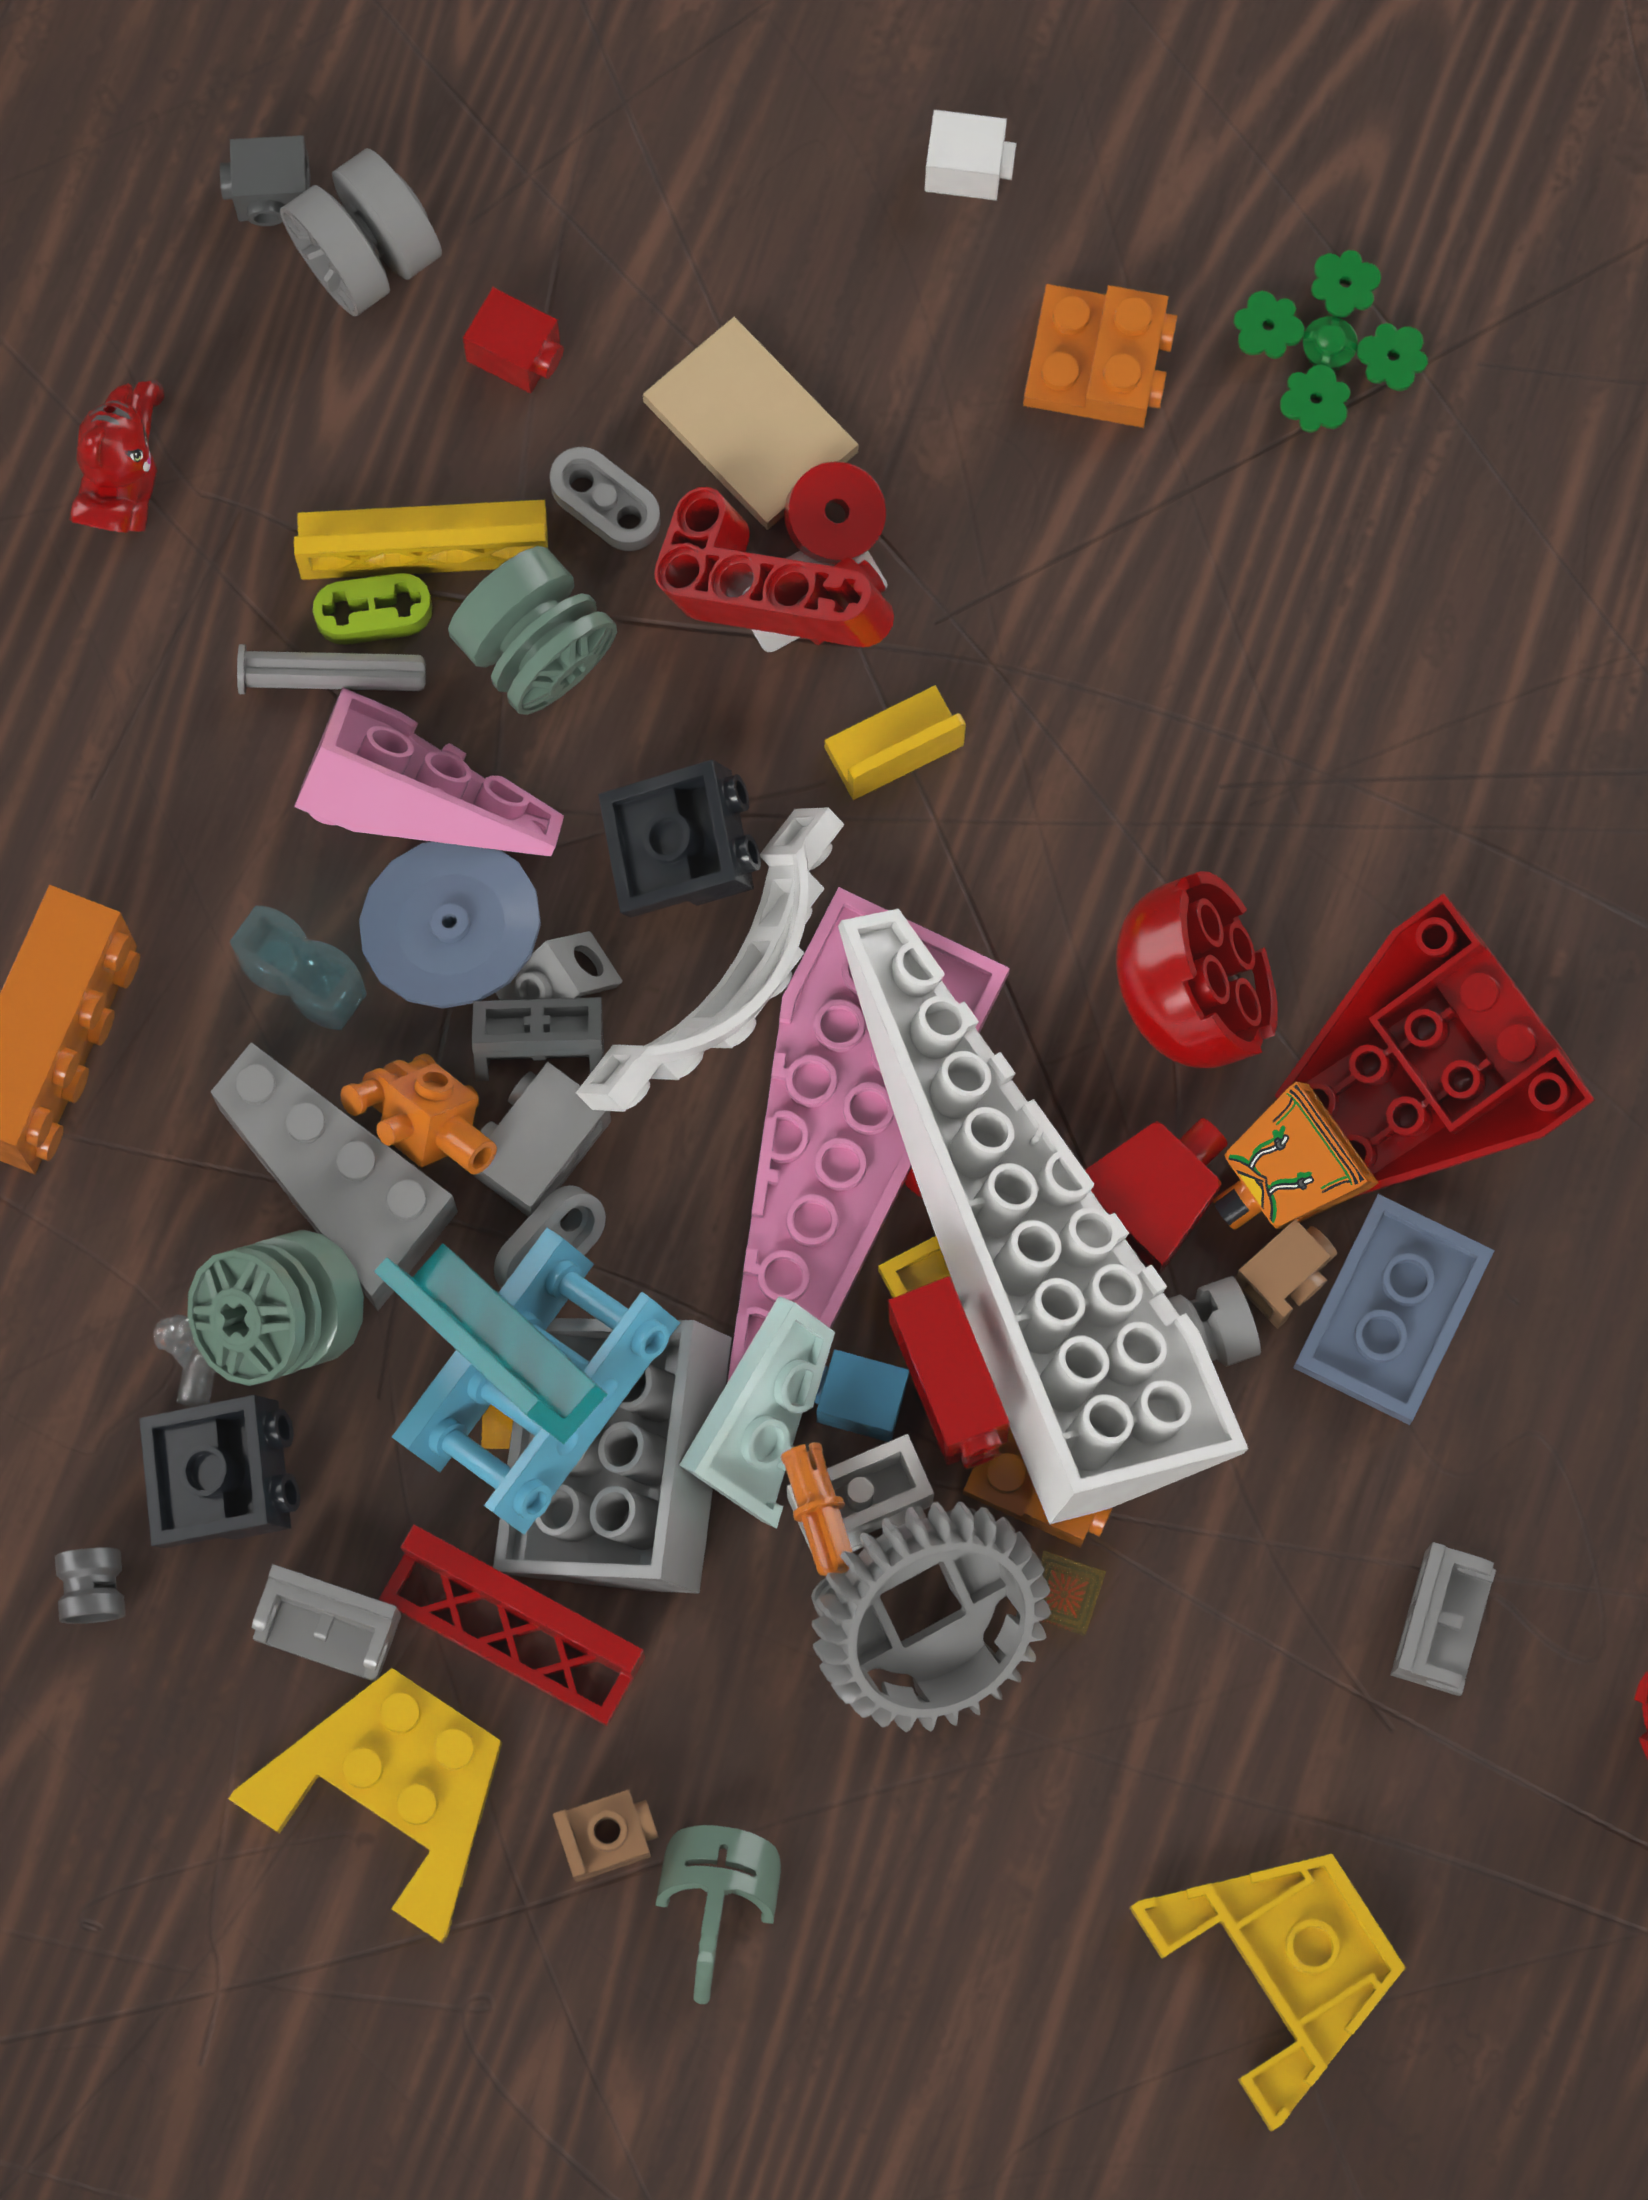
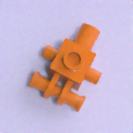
M426 1053L416 1056L409 1063L403 1060H396L385 1065L384 1069L376 1068L364 1075L361 1083H351L341 1089L340 1098L342 1105L350 1115L358 1116L364 1113L368 1107L373 1106L382 1113L381 1121L377 1125V1134L381 1142L387 1146H395L421 1168L449 1156L469 1173L479 1174L492 1163L496 1155V1144L473 1126L475 1111L479 1105V1096L476 1090L470 1085L464 1086L450 1073L436 1064L435 1060Z

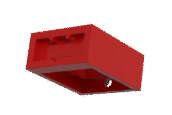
M945 1277L889 1299V1324L947 1466L962 1461L964 1469H969L1000 1456L1001 1453L998 1447L1008 1442L1010 1421L951 1277Z

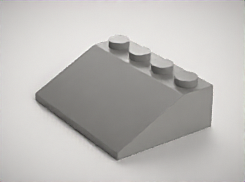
M554 1318L545 1331L590 1362L613 1330L598 1319ZM678 1320L680 1324L669 1337L663 1352L653 1359L553 1495L547 1510L533 1522L525 1535L500 1518L493 1568L506 1575L640 1591L700 1593L713 1488L682 1468L679 1464L726 1386L732 1338L695 1320ZM513 1421L507 1462V1465L511 1468L535 1437L515 1421Z

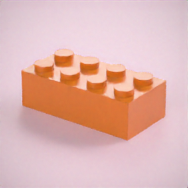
M50 884L0 992V1161L32 1174H36L42 1159L50 1161L55 1155L63 1135V1126L58 1124L68 1101L76 1103L82 1095L89 1076V1068L84 1066L93 1045L101 1046L108 1037L115 1016V1011L110 1009L119 986L125 989L129 987L140 962V953L135 952L137 944L121 912Z

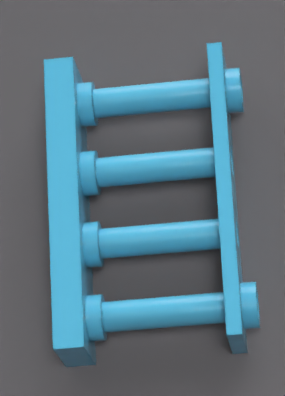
M548 1227L498 1293L608 1395L566 1443L563 1444L527 1417L464 1356L455 1350L392 1436L393 1439L439 1472L443 1470L452 1457L496 1489L484 1506L524 1535L533 1522L547 1510L551 1498L653 1359L663 1352L669 1337L680 1324L678 1320L643 1292L639 1294L628 1309L584 1279L594 1263ZM568 1299L613 1330L590 1362L545 1331ZM490 1405L497 1408L535 1436L512 1468L468 1437V1434Z

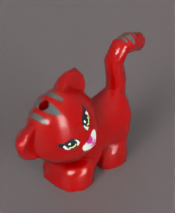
M155 379L139 382L134 390H132V385L129 383L118 386L108 395L103 404L89 411L79 427L76 461L84 476L81 480L79 493L71 505L69 518L71 522L122 533H128L129 530L137 532L146 531L149 500L158 472L148 445L153 407L159 406L165 399L164 389Z

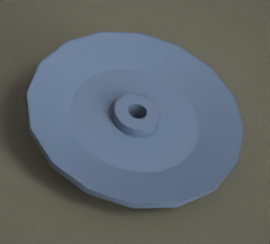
M431 841L416 846L388 864L369 887L359 918L362 952L380 983L408 1002L437 1008H448L472 1004L473 1001H481L509 985L531 958L541 921L537 891L518 861L501 850Z

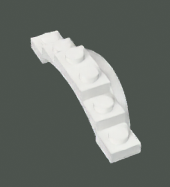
M829 807L793 810L760 853V857L769 865L762 898L751 929L737 957L721 981L693 1012L677 1026L644 1046L612 1045L576 1092L592 1110L625 1112L626 1109L639 1103L647 1094L650 1088L649 1079L679 1080L697 1067L703 1058V1051L710 1048L732 1049L753 1032L756 1026V1016L769 999L777 996L787 987L792 979L791 970L804 954L799 948L804 927L812 915L811 906L824 890V887L809 871L818 867L826 860L832 850V840L844 826L843 822Z

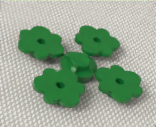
M1354 250L1343 252L1341 257L1335 254H1324L1317 259L1314 267L1317 279L1312 284L1311 292L1316 299L1325 300V307L1332 316L1322 317L1313 321L1305 332L1301 320L1294 316L1296 307L1293 301L1286 298L1276 301L1275 297L1266 291L1253 293L1248 299L1247 309L1238 310L1234 316V325L1241 331L1238 337V345L1248 355H1259L1265 352L1268 357L1278 359L1284 355L1286 346H1294L1303 338L1305 355L1313 367L1309 369L1307 375L1302 372H1295L1290 375L1287 382L1289 391L1284 393L1281 398L1280 410L1288 419L1299 420L1301 429L1308 433L1316 432L1321 425L1328 429H1336L1344 424L1347 417V408L1344 403L1350 397V389L1345 383L1336 382L1334 370L1344 367L1354 357L1356 351L1359 360L1367 365V379L1375 384L1385 381L1387 386L1395 391H1404L1410 388L1414 382L1415 373L1423 372L1428 364L1426 354L1421 351L1423 336L1416 328L1407 326L1397 330L1392 324L1383 323L1377 327L1375 336H1367L1358 344L1357 335L1353 327L1341 319L1350 315L1354 308L1359 310L1370 308L1374 301L1373 291L1378 288L1381 281V273L1377 266L1368 262L1362 263L1361 255ZM1344 283L1347 284L1349 287L1345 288L1342 287L1340 284ZM1269 326L1272 330H1266L1263 327ZM1389 356H1393V357H1395L1397 360L1392 361V360H1390L1388 357H1389ZM1312 399H1316V400H1318L1320 403L1315 404V403H1313L1311 400H1312Z

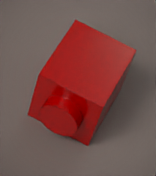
M492 287L463 336L467 362L530 394L541 376L549 379L553 375L564 352V346L560 342L557 319Z

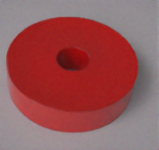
M845 462L822 463L804 473L791 488L785 503V524L793 543L808 557L827 564H837L846 557L855 560L865 554L877 542L884 529L886 521L885 499L876 481L863 469ZM837 503L842 506L845 511L844 522H831L825 513L826 505Z

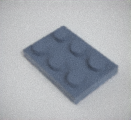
M1378 1194L1293 1368L1410 1425L1495 1250Z

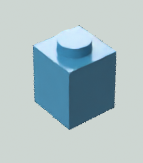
M834 1349L830 1366H825L814 1402L818 1404L816 1422L886 1442L892 1441L908 1384L909 1370Z

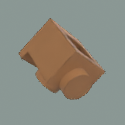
M1295 1219L1239 1269L1235 1279L1245 1296L1278 1329L1287 1321L1293 1310L1288 1304L1291 1299L1300 1307L1327 1282V1279L1321 1272L1325 1269L1327 1263L1337 1255V1251L1321 1231L1314 1226H1310L1306 1230Z
M629 1789L569 1810L553 1813L576 1883L650 1858L651 1855L646 1842L659 1838L647 1800L633 1803ZM603 1820H613L620 1826V1835L613 1843L604 1844L595 1837V1829Z

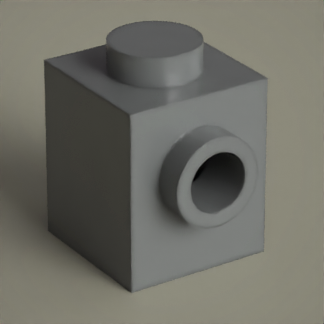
M304 136L230 139L231 162L220 163V183L223 200L233 199L238 221H249L258 226H273L282 223L280 209L310 188V164Z

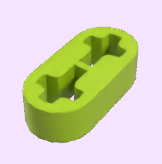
M397 573L338 581L326 585L318 592L313 601V615L319 632L326 640L335 644H354L405 637L419 633L428 625L432 617L433 606L427 585L420 578L412 574ZM402 592L409 593L412 602H421L412 605L410 609L411 615L406 617H399L398 611L394 607L377 609L396 604L397 594ZM339 601H347L349 609L353 611L369 609L349 614V624L343 626L337 625L334 616H325L335 612V603Z

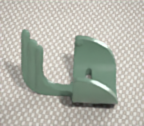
M713 1825L684 1828L672 1836L664 1854L656 1906L667 1907L670 1902V1896L682 1890L701 1888L707 1892L693 1996L694 2001L699 2004H706L710 2000L724 1896L734 1893L750 1900L762 1911V1922L774 1923L781 1875L780 1856L775 1846L769 1841L744 1830ZM720 1849H726L727 1856L725 1866L743 1870L745 1872L752 1874L753 1876L726 1868L688 1865H717Z

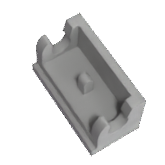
M1435 1542L1427 1548L1420 1567L1391 1676L1453 1695H1462L1489 1591L1496 1569H1493V1562Z
M273 1564L252 1623V1629H255L253 1640L375 1682L381 1674L402 1616L398 1608Z

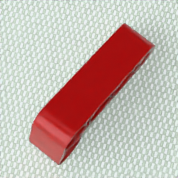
M698 487L689 491L680 499L656 562L654 576L656 584L688 617L705 622L855 647L873 646L880 643L889 634L894 622L892 606L863 573L854 569L745 552L750 536L748 523L718 490L710 487ZM748 587H750V589H749L746 593L743 594V592H744ZM804 595H806L805 598H804L801 602H799L798 604H796L797 601H798L801 597H803Z

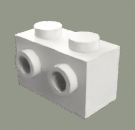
M908 1434L827 1468L835 1495L841 1496L845 1502V1506L840 1510L853 1552L863 1547L860 1535L863 1532L868 1534L882 1528L883 1519H890L898 1527L905 1524L908 1508L913 1507L921 1519H925L926 1516L923 1509L932 1506L934 1492ZM790 1484L787 1485V1498L794 1512L797 1509V1504ZM798 1522V1524H799V1526H800V1528H801V1530H802V1533H803V1535H804V1537H805V1540H806V1542H807V1544H808V1546H809V1542H808V1539H807V1536H806V1532H805L803 1523H802V1522Z

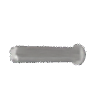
M239 644L237 684L239 694H246L247 687L342 689L344 687L349 690L420 691L424 689L426 683V662L424 657L420 655L247 651L246 644Z

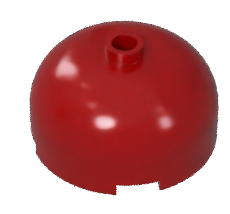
M1206 871L1187 875L1146 893L1136 902L1126 916L1119 933L1116 949V969L1120 990L1127 1010L1136 1027L1144 1038L1165 1057L1177 1063L1195 1068L1220 1067L1262 1053L1261 1045L1263 1040L1275 1036L1278 1021L1277 994L1266 949L1263 947L1256 952L1254 951L1251 938L1238 917L1244 914L1247 909L1226 882L1215 874ZM1252 969L1255 978V990L1245 978H1238L1228 982V978Z

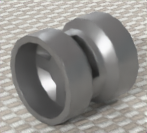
M86 1548L55 1555L56 1576L63 1581L64 1595L58 1601L59 1621L61 1623H97L116 1620L125 1616L124 1596L117 1591L116 1577L122 1571L121 1551L119 1549Z

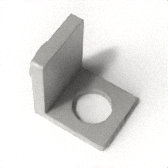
M587 931L545 941L532 953L531 958L510 984L495 993L500 1000L574 999L617 988L623 981L593 934ZM574 950L584 953L591 959L597 969V977L586 973L579 966L574 956Z

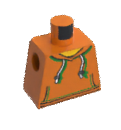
M1295 1082L1227 1150L1224 1156L1240 1180L1215 1197L1213 1203L1220 1215L1233 1230H1237L1262 1211L1276 1229H1285L1295 1219L1301 1223L1371 1189L1378 1184V1181L1310 1085Z

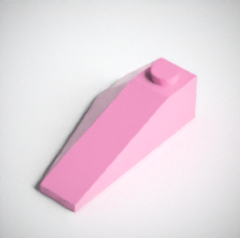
M344 687L342 688L294 807L308 812L315 820L323 824L339 825L353 832L552 856L564 815L502 776L484 778L471 770L464 762L466 753L451 743L444 746L442 750L430 744L414 733L418 723L402 712Z

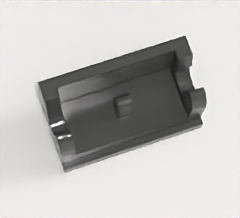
M601 997L473 1001L472 1051L476 1081H489L488 1065H490V1060L533 1059L534 1061L546 1060V1058L589 1057L591 1073L604 1057Z

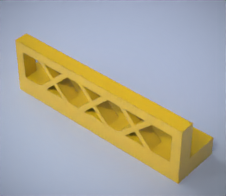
M545 500L297 513L298 536L294 537V555L302 580L382 576L397 573L420 574L495 570L524 550L536 546L548 549Z

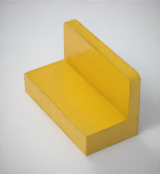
M936 685L825 739L824 748L850 796L855 800L964 746L966 723L960 713L952 716Z

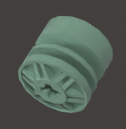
M541 546L522 551L484 578L465 598L454 613L448 627L450 638L475 666L485 668L496 664L491 674L492 685L498 691L508 692L507 697L510 705L519 714L525 715L545 708L577 685L599 663L611 647L617 634L616 623L606 613L597 611L596 601L590 595L580 593L570 597L575 586L573 576L547 548Z
M298 1230L213 1255L195 1274L188 1292L187 1318L194 1343L207 1364L228 1381L251 1386L338 1358L354 1343L362 1325L364 1296L357 1271L343 1249L323 1234Z

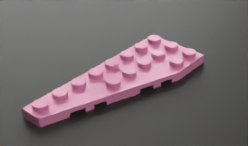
M838 887L782 997L728 1381L778 1296L795 1302L832 1329L906 1181L908 1172L912 1168L873 1049L838 928L841 920L888 910ZM907 920L943 970L944 977L942 982L959 1004L965 1001L979 1021L975 1028L980 1033L1009 975L1010 968Z

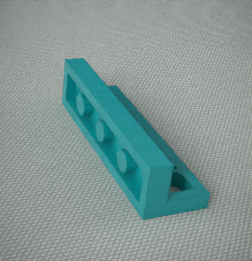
M442 1243L413 1277L388 1257L375 1269L374 1272L516 1407L561 1443H566L608 1395L445 1244Z

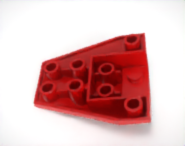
M1445 893L1391 931L1275 1094V1097L1278 1099L1295 1082L1310 1085L1378 1181V1184L1354 1197L1542 1139L1595 1101L1592 1093L1560 1044L1489 947Z

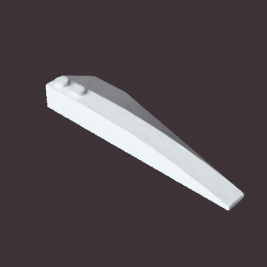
M894 909L841 920L838 928L854 985L917 1184L956 1292L1010 1421V1428L1049 1525L1110 1509L1244 1454L1248 1450V1446L1200 1332L1188 1315L1185 1313L1180 1316L1163 1293L1167 1288L1164 1281L1152 1265L1145 1268L1126 1241L1129 1232L1115 1212L1109 1215L1091 1191L1094 1186L1093 1181L1036 1101L1033 1099L1028 1102L1012 1080L1016 1073L1002 1053L999 1052L994 1055L975 1028L979 1021L965 1001L959 1004L942 982L944 977L943 970L901 911Z

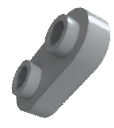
M575 447L566 450L556 458L550 470V483L553 497L563 509L608 544L619 550H639L649 545L655 539L660 528V510L656 498L649 490L594 449ZM578 478H587L593 483L592 487L585 492L573 490L571 484ZM631 514L637 516L641 522L633 529H625L618 524L619 520L623 516Z
M563 1186L553 1191L498 1252L494 1263V1275L498 1285L501 1288L504 1286L547 1227L585 1255L598 1241L604 1230L606 1216L602 1203L596 1197L577 1186ZM569 1212L567 1218L560 1223V1220Z

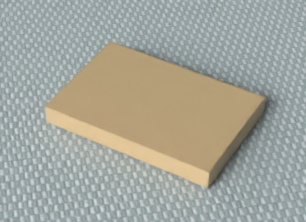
M735 317L731 318L643 393V402L766 530L770 529L784 516L787 496L793 485L804 473L822 463H846L858 453V443Z

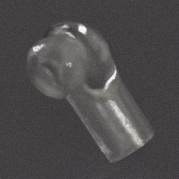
M175 1315L171 1318L160 1320L154 1329V1342L158 1349H165L168 1353H171L183 1367L177 1403L190 1407L209 1404L215 1370L207 1364L196 1347L187 1316Z

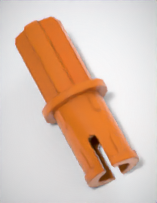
M816 1442L810 1443L808 1445L810 1451L808 1452L806 1451L805 1444L793 1447L782 1453L780 1457L785 1465L797 1504V1509L793 1512L794 1520L803 1523L817 1572L823 1576H827L828 1573H845L849 1568L840 1555L843 1551L853 1553L840 1510L845 1506V1502L841 1496L835 1495L822 1453V1445Z

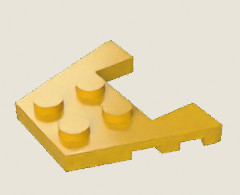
M391 1668L236 1788L228 1799L280 1834L317 1778L321 1777L429 1850V1854L392 1907V1910L443 1944L450 1931L453 1912L460 1888H462L468 1867L469 1855L477 1827L480 1824L502 1742Z
M1333 1854L1213 1884L1201 1885L1160 1897L1140 1900L1130 1907V1910L1161 1959L1217 1923H1221L1295 2039L1294 2044L1238 2079L1270 2131L1275 2130L1284 2123L1310 2087L1314 2085L1351 2035L1355 2033L1406 1968Z

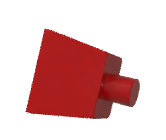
M1200 1118L1180 1139H1177L1162 1123L1156 1121L1085 1169V1172L1094 1183L1091 1191L1109 1215L1115 1212L1129 1232V1235L1126 1237L1128 1244L1146 1267L1152 1265L1159 1275L1166 1269L1210 1207L1213 1199L1218 1195L1222 1184L1219 1178L1206 1166L1228 1146V1142L1224 1135L1205 1118Z

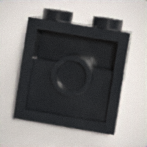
M712 759L598 794L621 914L632 918L686 901L698 906L754 889L751 872L760 870L761 857L754 838L750 834L744 835L740 812L749 809V795L742 778L738 774L732 775V770Z
M250 1395L139 1418L151 1546L169 1548L221 1537L235 1540L292 1529L290 1512H295L299 1508L300 1492L294 1476L286 1473L283 1448L290 1447L293 1442V1425L288 1413L284 1409H279V1401Z

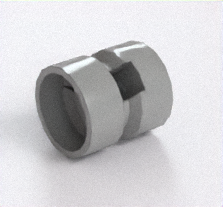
M1233 1276L1199 1287L1194 1300L1189 1301L1181 1294L1168 1298L1180 1316L1186 1313L1196 1326L1212 1362L1218 1360L1227 1367L1260 1355L1261 1346L1252 1313L1238 1282Z

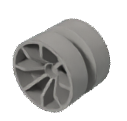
M369 148L364 149L332 172L335 189L342 205L321 187L313 185L280 209L283 223L310 269L338 304L352 316H358L390 293L387 275L379 258L393 272L409 280L442 256L441 245L436 233L429 222L425 209L413 190L400 175L394 172L384 159Z

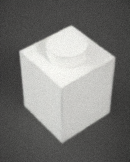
M934 110L926 163L925 191L997 200L1000 178L1012 180L1016 143L1005 142L1007 119Z

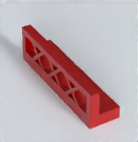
M413 1525L401 1546L404 1555L379 1597V1601L396 1606L399 1612L608 1727L645 1660L644 1650L424 1529ZM419 1563L441 1576L447 1600L419 1607L402 1598L399 1594L416 1564ZM450 1581L471 1593L454 1597ZM484 1599L497 1606L504 1631L475 1638L464 1632L457 1607ZM450 1609L454 1626L433 1614ZM507 1612L528 1624L511 1629ZM541 1630L554 1637L561 1662L534 1670L520 1662L514 1638ZM507 1640L511 1657L490 1645ZM563 1643L585 1655L568 1660ZM598 1661L619 1673L602 1707L577 1694L571 1669ZM564 1671L568 1688L546 1676Z

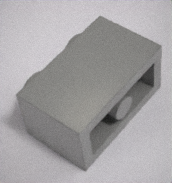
M549 1062L546 1063L538 1075L530 1071L518 1082L508 1099V1102L513 1107L498 1125L490 1121L482 1128L480 1132L496 1144L497 1151L492 1163L479 1174H473L476 1179L528 1217L553 1191L562 1186L611 1123L610 1111L592 1110L576 1094L581 1086Z

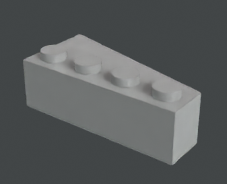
M251 1042L211 1090V1094L222 1114L267 1171L274 1177L314 1230L319 1234H323L343 1249L357 1271L363 1293L376 1310L379 1311L394 1290L374 1272L375 1269L388 1257L405 1272L409 1273L458 1213L453 1195L390 1147L383 1144L373 1134Z

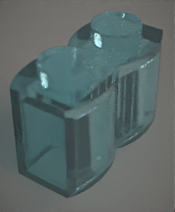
M255 906L229 941L241 969L251 981L271 993L290 996L296 1008L305 1017L325 1028L342 1030L367 995L359 970L346 954L327 943L308 940L303 930L293 919L276 909Z

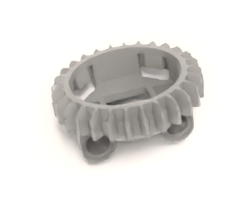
M934 1502L928 1513V1518L921 1519L913 1507L906 1511L905 1524L896 1527L890 1519H883L882 1527L884 1534L877 1539L863 1532L860 1535V1539L864 1549L858 1555L843 1551L840 1555L848 1566V1571L845 1573H828L825 1579L820 1581L814 1588L811 1596L819 1618L812 1620V1627L818 1636L821 1637L820 1640L813 1644V1649L819 1658L824 1661L819 1667L827 1680L831 1681V1686L839 1698L843 1699L845 1703H850L854 1711L862 1718L871 1715L875 1722L882 1727L888 1726L894 1719L898 1727L905 1732L911 1729L917 1718L925 1729L932 1731L937 1717L942 1715L946 1716L950 1724L956 1726L958 1711L969 1707L975 1714L980 1715V1700L989 1694L998 1700H1002L1003 1695L999 1686L1007 1678L1021 1682V1675L1016 1669L1019 1662L1036 1661V1654L1029 1646V1642L1042 1641L1047 1638L1044 1628L1039 1621L1051 1615L1049 1605L1044 1600L1051 1592L1047 1581L1042 1576L1044 1568L1040 1559L1030 1548V1543L1020 1531L1015 1533V1529L1004 1517L995 1522L994 1517L987 1508L981 1507L976 1512L973 1508H967L963 1502H958L954 1509L945 1512L939 1502ZM938 1563L950 1590L960 1602L962 1608L909 1638L900 1641L880 1595ZM1007 1596L1017 1609L1015 1617L1011 1614H1006L1001 1631L994 1641L999 1649L994 1653L984 1642L983 1636L991 1621L996 1605L1002 1598ZM873 1669H883L889 1672L908 1674L913 1677L915 1690L919 1696L915 1695L912 1687L893 1685L884 1681L881 1684L882 1692H880L867 1672Z

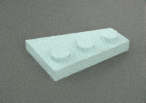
M778 1296L679 1464L682 1468L745 1511L776 1529L783 1506L777 1504L776 1500L786 1471L780 1456L785 1451L795 1447L793 1442L802 1412L807 1411L814 1405L835 1331L798 1304L781 1296Z

